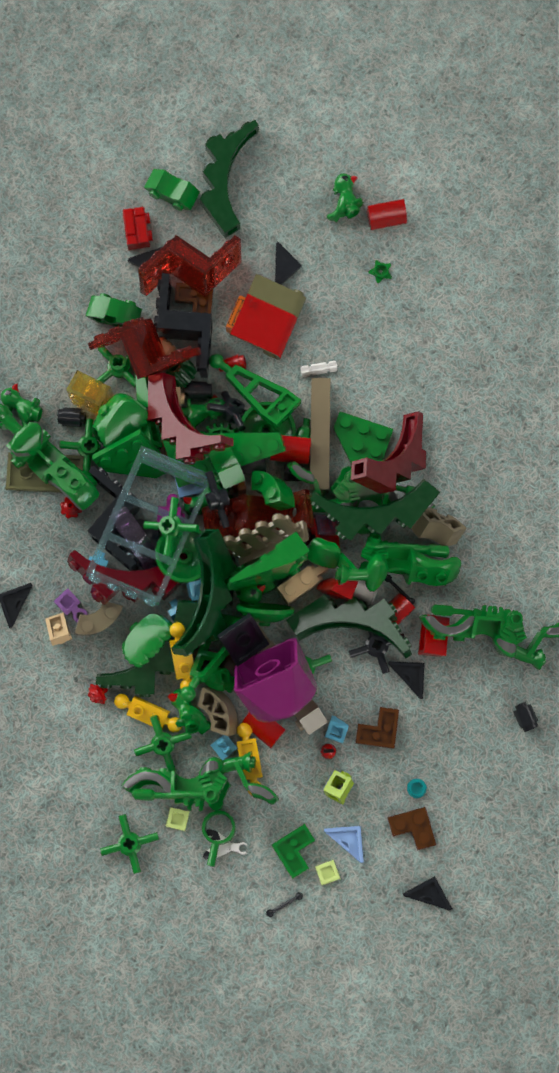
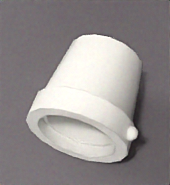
M358 581L353 596L365 601L367 605H372L378 589L370 592L365 585V581Z

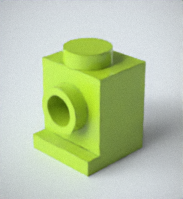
M334 770L323 789L325 795L344 805L345 799L354 785L352 776L344 771L340 773ZM339 785H343L341 790L337 789Z

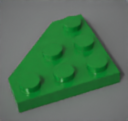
M339 411L333 429L351 465L352 461L364 458L383 461L393 432L392 428Z
M141 429L92 455V460L99 468L101 467L109 473L158 478L172 470L170 462Z

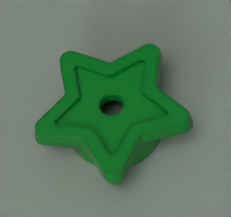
M376 260L375 267L369 270L368 273L375 276L377 283H380L384 278L391 279L392 276L389 273L391 264L380 263Z

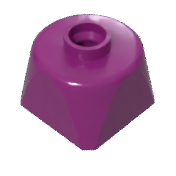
M290 638L257 653L238 667L235 665L234 691L251 715L261 722L278 721L297 714L311 701L317 690L316 681L297 638Z

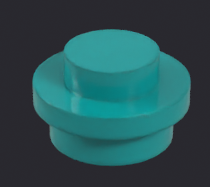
M412 779L407 785V792L413 798H421L426 793V784L421 779Z

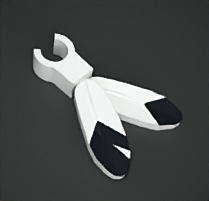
M206 830L207 835L212 840L221 841L226 839L215 830ZM230 841L224 845H219L217 858L230 851L246 855V852L240 851V847L248 845L245 842L231 843ZM210 849L203 854L204 859H208Z

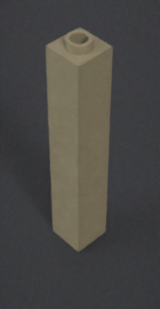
M311 378L310 471L318 481L321 495L325 496V493H329L330 378ZM310 484V493H313L314 487L313 484Z

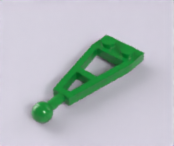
M215 353L210 356V366L215 369L220 368L226 372V379L261 418L276 429L301 404V399L286 388L240 366L230 367L224 362L220 354ZM239 375L251 382L244 388L235 376ZM259 385L280 395L266 410L251 395Z
M222 614L227 627L241 619L240 617ZM207 640L206 643L200 645L189 674L192 680L188 686L183 687L180 691V697L183 701L190 702L194 700L196 696L195 689L199 682H206L229 655L224 646L218 653L208 651L212 640ZM204 660L210 661L204 670L200 672Z

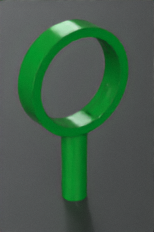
M218 810L209 813L202 823V833L211 843L207 866L215 867L219 845H224L231 841L236 832L234 819L225 811ZM215 815L226 816L232 824L230 835L221 841L212 840L206 832L207 822Z

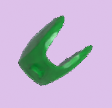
M117 393L100 407L91 428L92 434H94L95 439L103 443L104 447H107L139 429L142 430V427L148 424V411L130 395Z
M153 613L144 617L139 623L135 622L130 627V633L122 644V653L129 664L140 668L149 662V658L159 653L160 648H163L164 641H168L171 638L170 626L172 623L160 614Z

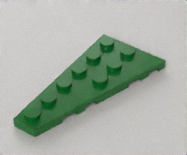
M281 432L202 433L208 436L223 434L226 437L233 438V447L231 449L240 467L287 451ZM162 440L178 487L206 479L205 472L212 470L213 474L215 473L210 461H205L204 457L201 461H195L193 465L184 464V461L177 460L176 445H171L168 441Z

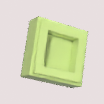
M170 807L166 827L185 831L190 812Z
M334 860L315 866L321 885L340 879Z

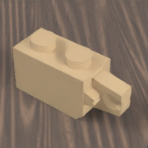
M313 565L307 566L277 587V591L289 606L318 586L320 581L323 580L321 575L327 572L328 568L321 566L315 568Z

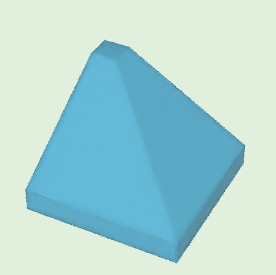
M332 715L325 737L343 743L349 725Z

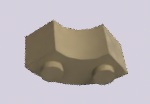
M427 508L411 529L419 538H428L438 542L440 545L451 546L457 544L467 528L449 514L444 516L437 513V509Z
M108 602L105 606L102 604L95 613L89 615L80 614L74 634L88 636L104 631L118 618L123 606Z
M208 686L202 687L198 707L204 709L209 715L211 731L225 736L237 734L238 718L231 700L222 691H216Z
M313 699L294 715L297 719L295 724L301 732L305 730L308 735L328 722Z

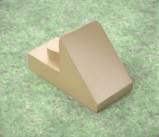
M64 612L45 619L52 646L63 644L72 639Z

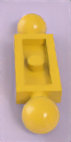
M175 622L170 626V634L175 637L174 640H169L170 648L185 633V627L180 622ZM171 649L176 679H182L180 683V689L188 686L192 680L189 674L194 664L192 654L189 656L174 655Z
M118 694L114 698L115 706L119 709L128 708L126 715L152 726L150 717L157 715L162 730L165 725L173 733H177L182 729V727H177L175 724L179 718H168L170 711L137 696H134L132 701L129 700L126 694Z
M241 723L237 727V734L242 738V741H237L239 757L251 751L253 756L256 757V766L252 768L251 773L243 770L246 779L250 780V783L261 784L257 780V778H262L263 775L256 738L250 739L252 728L247 723Z

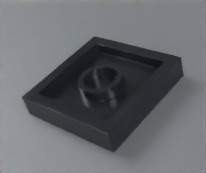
M250 613L217 635L237 667L269 645V642Z

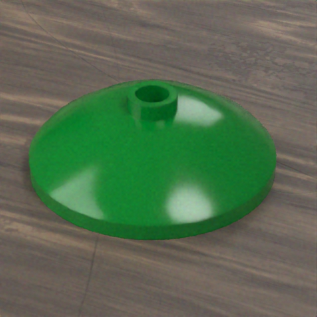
M260 402L259 404L266 410L273 402ZM252 407L241 418L246 429L239 431V433H260L263 429H267L269 432H281L283 436H296V425L291 414L277 429L261 418Z
M199 529L198 532H182L180 536L173 539L171 556L163 555L166 537L163 535L160 537L155 549V559L160 571L167 578L179 583L193 582L201 578L199 556L193 539L203 531ZM185 554L187 559L182 560L180 555Z
M236 604V609L240 614L245 616L250 613L255 622H259V626L265 627L270 626V623L283 621L290 617L295 610L292 606L282 604Z

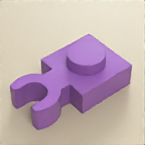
M68 588L53 601L65 615L71 612L76 622H78L77 613L82 612L84 615H88L86 610L77 607L81 602Z

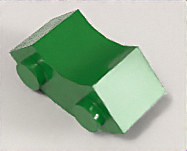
M153 169L144 186L152 198L162 199L172 204L179 211L183 209L191 211L200 194V191L189 181L177 178L162 169Z
M100 293V296H91L85 316L97 323L112 325L123 330H136L142 309L137 307L133 301H122L111 298L108 294Z
M231 447L225 448V451L213 450L210 451V454H203L205 461L209 460L217 485L221 483L222 487L227 489L245 480Z
M252 471L251 490L264 496L265 505L279 511L295 508L293 492L283 480L263 471Z

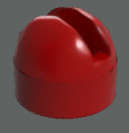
M330 743L323 745L321 748L322 757L325 759L334 758L336 755L335 746ZM324 749H333L334 753H324Z

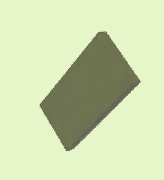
M8 452L6 490L62 493L50 483L46 485L29 468L27 463L19 469L16 468L10 461L13 459L10 454L11 452ZM65 455L83 471L84 457L80 455Z

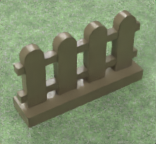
M283 514L273 515L272 522L270 523L265 521L257 522L255 524L256 529L252 531L247 528L239 530V536L236 538L233 536L223 537L227 549L233 552V556H238L239 565H244L245 567L258 561L259 557L275 549L278 543L295 532L298 533L303 542L309 540L307 524L303 520L293 523L289 515L284 516Z

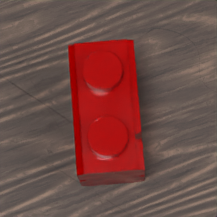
M144 207L123 209L128 250L150 247V241H153L152 230L147 228V224H150L149 212L145 213Z

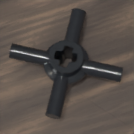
M228 391L221 393L225 402L224 405L207 404V410L221 412L222 418L229 423L236 424L239 431L246 429L241 418L247 409H244L245 405L242 401L231 398Z
M212 470L205 472L211 493L205 494L207 505L211 511L217 509L223 528L230 527L224 506L230 505L228 493L225 488L218 489Z
M368 632L370 637L366 640L365 646L348 651L350 658L365 653L377 657L382 674L390 672L384 655L392 644L386 639ZM401 633V637L405 638L404 633ZM374 641L382 644L380 650L372 647Z

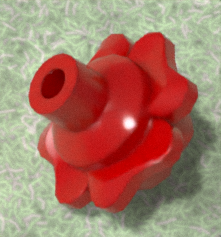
M65 497L64 502L60 503L61 514L65 515L67 519L71 517L77 518L78 513H82V510H79L68 497Z
M90 684L88 697H90L91 702L105 704L107 700L105 693L108 692V688H101L98 685Z

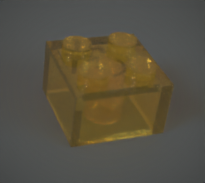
M78 370L66 389L72 404L78 407L83 405L88 408V412L96 416L100 407L113 396L110 386Z

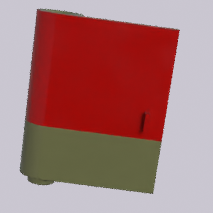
M256 274L230 335L264 350L263 353L265 355L280 360L306 301L304 293L296 289L293 291Z

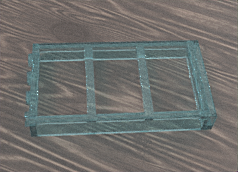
M141 446L86 571V576L93 583L99 584L101 582L106 584V587L112 591H123L127 597L132 599L137 597L144 600V604L154 607V605L159 606L190 532H183L173 558L164 556L111 533L125 501L162 517L169 515V511L128 494L140 465L144 463L202 488L190 518L186 519L177 515L182 524H194L209 489V484L205 472ZM108 540L169 565L157 596L95 571Z

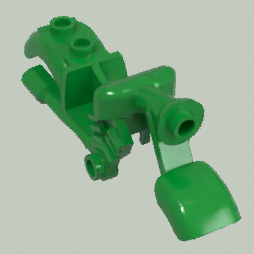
M371 533L368 536L366 545L361 553V557L368 561L362 562L359 569L341 553L336 543L322 538L312 540L309 547L310 552L307 556L308 560L318 566L330 569L336 568L335 580H338V585H342L347 581H365V585L370 592L376 591L381 586L388 573L403 575L408 585H411V582H420L430 586H446V584L453 582L458 577L462 564L458 557L435 560L423 555L447 558L450 549L446 545L399 544L396 541L391 543L387 540L382 541L381 536L377 533Z

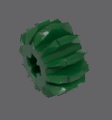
M183 357L179 360L176 359L166 369V374L175 376L176 387L181 389L191 383V380L195 378L194 375L197 373L194 364Z

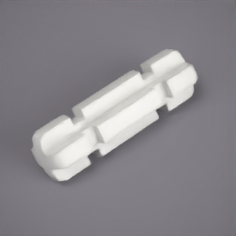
M329 361L327 364L323 362L312 364L310 367L308 365L302 366L300 370L302 377H307L310 374L312 376L325 374L327 371L336 372L338 367L336 361Z

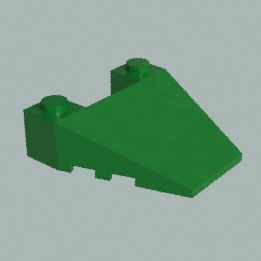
M295 532L278 543L275 549L267 554H263L259 557L258 561L248 565L229 579L227 588L230 591L285 579L288 576L293 577L301 571L300 568L303 562L308 559L307 555L310 550L298 533Z

